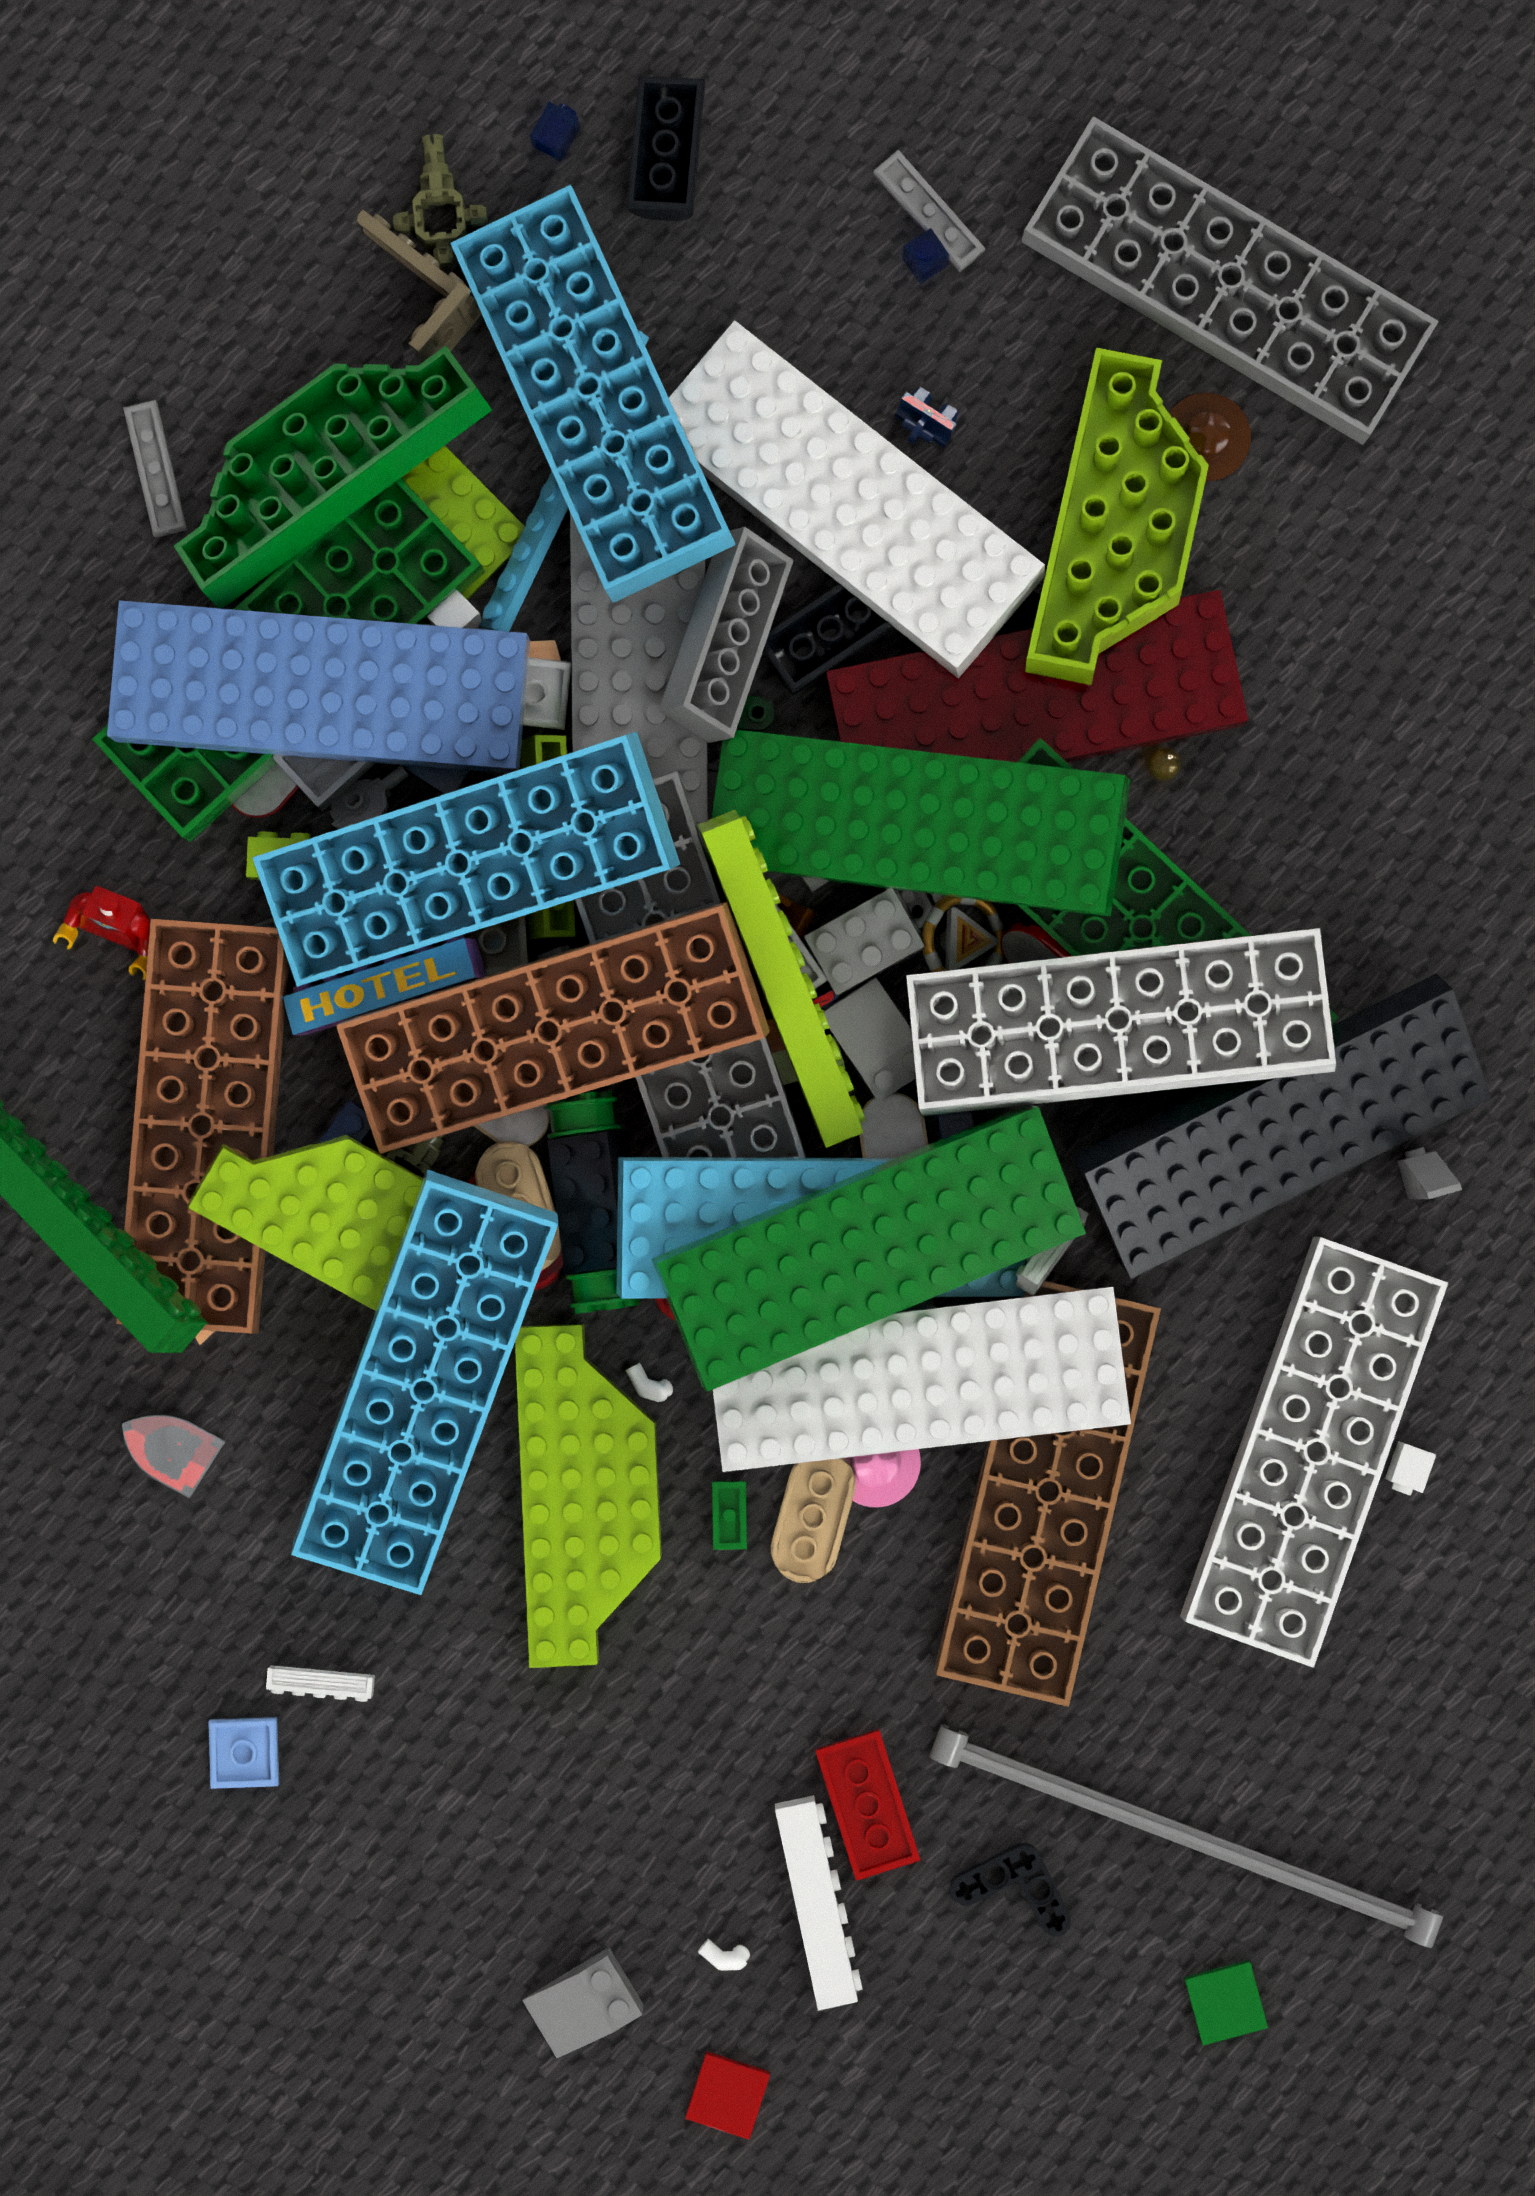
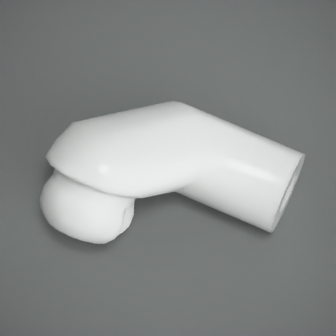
M640 1363L625 1370L640 1397L662 1402L672 1395L673 1386L671 1382L666 1379L659 1382L648 1379Z
M709 1939L698 1950L700 1955L721 1971L741 1970L747 1965L746 1961L750 1957L749 1950L743 1945H737L733 1948V1951H722Z

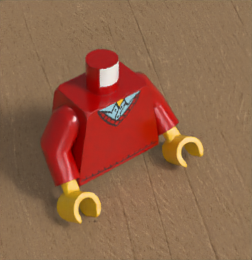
M95 886L92 893L86 892L74 896L64 917V923L60 925L53 937L54 944L57 943L59 937H63L68 940L67 949H70L78 936L77 928L79 927L84 931L136 951L139 956L129 967V973L134 976L139 968L144 974L143 980H145L151 920L141 904L100 886Z

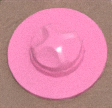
M919 1449L845 1458L852 1467L856 1481L852 1501L867 1507L889 1506L903 1499L916 1484L921 1468Z

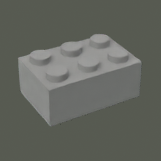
M891 888L804 936L836 995L846 993L916 954L925 947L922 941V933L899 891Z

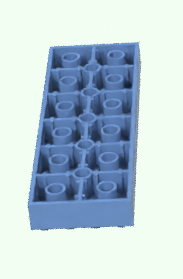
M119 600L107 736L115 742L511 773L520 768L530 639L527 633Z

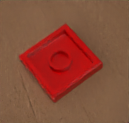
M706 2051L685 2119L750 2140L769 2081L770 2072Z

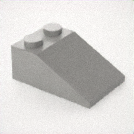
M876 977L823 1010L830 1027L829 1030L871 1095L878 1102L916 1078L912 1030Z
M610 1947L522 1999L556 2058L615 2032L640 2017L644 2007Z

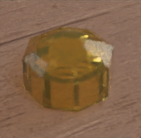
M1170 748L1157 749L1147 761L1149 774L1159 782L1172 780L1181 769L1179 755Z

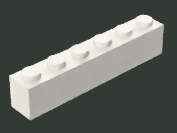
M814 1795L776 1803V1817L818 2011L858 2002L856 1991L863 1989L859 1970H852L849 1958L855 1957L852 1937L844 1936L842 1924L848 1923L845 1904H838L835 1891L841 1890L837 1869L830 1871L828 1858L834 1857L830 1836L823 1837L821 1824L827 1823L823 1803L816 1804Z

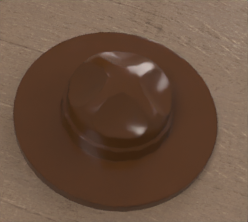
M1198 393L1184 398L1169 412L1171 417H1175L1190 438L1189 442L1198 455L1203 456L1209 465L1205 482L1223 479L1234 473L1242 465L1250 449L1251 430L1245 414L1232 400L1219 394Z

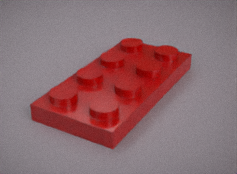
M880 1729L816 1748L815 1752L856 1881L920 1861Z

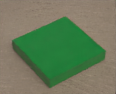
M1249 1960L1184 1977L1203 2046L1268 2028Z

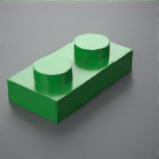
M746 1480L712 1481L713 1550L747 1549Z

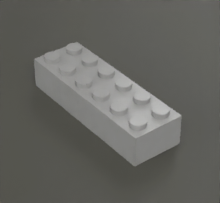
M746 527L731 530L730 533L736 545L711 558L659 708V712L708 743L734 738L794 561Z

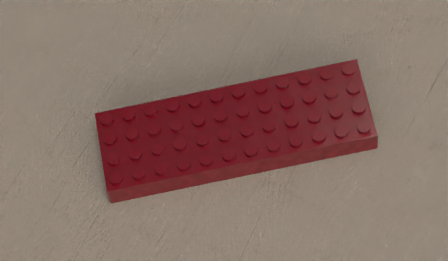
M1221 590L1180 598L1178 606L1099 653L1092 685L1025 672L1033 629L994 636L959 679L925 651L826 671L825 677L839 742L1017 762L1039 738L1043 739L1068 763L1241 727L1248 721Z

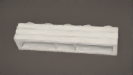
M1076 1207L1084 1226L1089 1213ZM1074 1239L1027 1258L1026 1262L1028 1263L1025 1266L1021 1265L1016 1273L1018 1277L1016 1286L1034 1296Z
M271 1665L267 1671L266 1689L271 1690V1693L284 1694V1691H290L292 1695L296 1696L312 1693L313 1697L317 1698L334 1695V1699L346 1700L347 1697H355V1701L366 1702L373 1697L375 1675Z

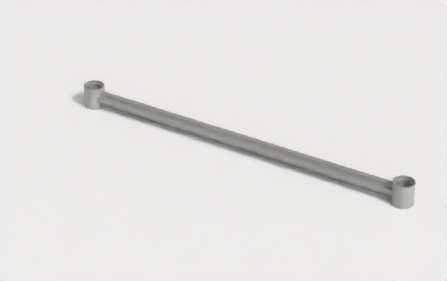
M940 1725L929 1757L941 1764L957 1768L960 1761L1403 1928L1405 1929L1403 1936L1419 1945L1432 1948L1444 1917L1442 1913L1434 1909L1431 1912L1421 1908L1422 1905L1418 1903L1414 1904L1413 1910L1407 1909L967 1742L969 1738L967 1733L961 1730L957 1733L949 1730L948 1725Z

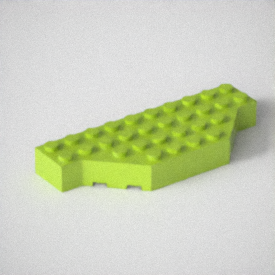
M1096 348L1028 650L1025 672L1092 685L1099 653L1179 605L1209 465L1202 455H1198L1189 442L1190 438L1175 417L1172 418L1163 406V400L1156 392L1162 360Z
M347 1135L256 1160H251L222 1144L189 1200L188 1208L376 1311L424 1178Z
M584 1324L521 1326L515 1340L529 1668L597 1665L599 1661L598 1628L659 1562L662 1556L656 1421L586 1358Z

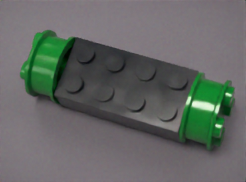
M612 1091L580 1093L575 1097H567L547 1103V1106L543 1107L550 1114L552 1133L548 1134L547 1138L552 1140H547L556 1211L558 1214L565 1274L589 1271L588 1273L566 1276V1279L572 1282L574 1302L569 1304L570 1308L574 1307L575 1314L640 1305L639 1298L621 1299L616 1294L618 1157L629 1156L625 1130H619L621 1125L615 1124L613 1102L617 1101V1097L612 1096Z

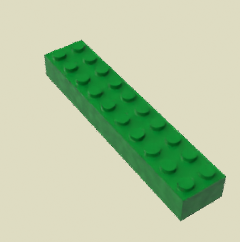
M0 1100V1195L149 1353H182L208 1323L200 1315L201 1309L193 1301L185 1299L177 1291L179 1289L178 1285L155 1268L156 1262L148 1254L140 1252L133 1245L134 1239L126 1231L118 1229L111 1222L112 1216L104 1208L96 1206L89 1199L90 1193L82 1185L74 1183L67 1176L68 1170L45 1153L47 1148L39 1140L30 1137L24 1131L25 1125L15 1116L9 1115L2 1108L4 1103Z

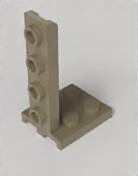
M362 210L357 216V221L363 227L365 235L445 297L435 305L432 312L433 315L425 324L419 325L411 336L409 345L419 362H424L445 345L451 352L482 315L480 309L476 307L477 302L475 298L470 295L471 290L453 272L447 275L439 269L441 267L440 263L430 254L425 252L422 256L414 249L416 245L403 233L397 236L389 230L391 228L390 224L380 215L375 213L372 217Z

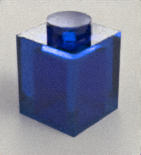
M549 101L530 135L532 147L561 162L580 129L579 119L576 116L577 113L565 104L560 103L557 106Z
M932 228L903 246L902 259L919 284L924 283L948 267L950 255Z

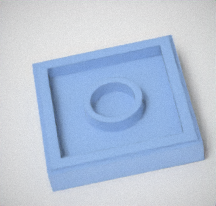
M277 1717L210 1719L208 1721L211 1789L279 1786Z

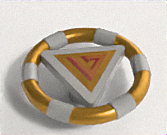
M945 896L940 899L928 913L922 930V941L925 945L922 948L923 956L931 972L957 970L992 947L993 951L985 966L1000 965L1004 956L1000 942L1005 933V928L999 912L989 901ZM957 904L973 905L979 908L986 915L993 935L958 908L952 906ZM947 910V927L940 938L941 946L946 952L944 968L934 947V933L940 919Z

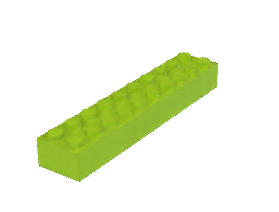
M732 810L697 824L825 1147L827 1148L864 1133L860 1123L866 1121L855 1095L849 1096L848 1093L854 1090L843 1064L838 1066L836 1062L842 1059L831 1034L826 1035L824 1030L830 1028L819 1003L813 1004L812 999L818 997L807 972L801 973L800 968L805 966L803 957L795 941L789 942L787 936L793 934L792 929L783 911L777 912L775 905L781 903L778 893L771 880H765L763 873L768 871L767 865L758 847L753 849L750 843L756 837L749 820H747L746 816L740 817L736 810Z

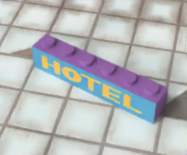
M463 935L444 940V945L435 948L431 944L413 950V955L404 958L402 954L384 959V964L376 967L368 964L352 969L353 974L345 977L342 976V973L323 978V984L314 987L312 983L293 987L292 994L282 997L292 1034H313L335 1027L346 1019L486 976L477 940L464 938Z

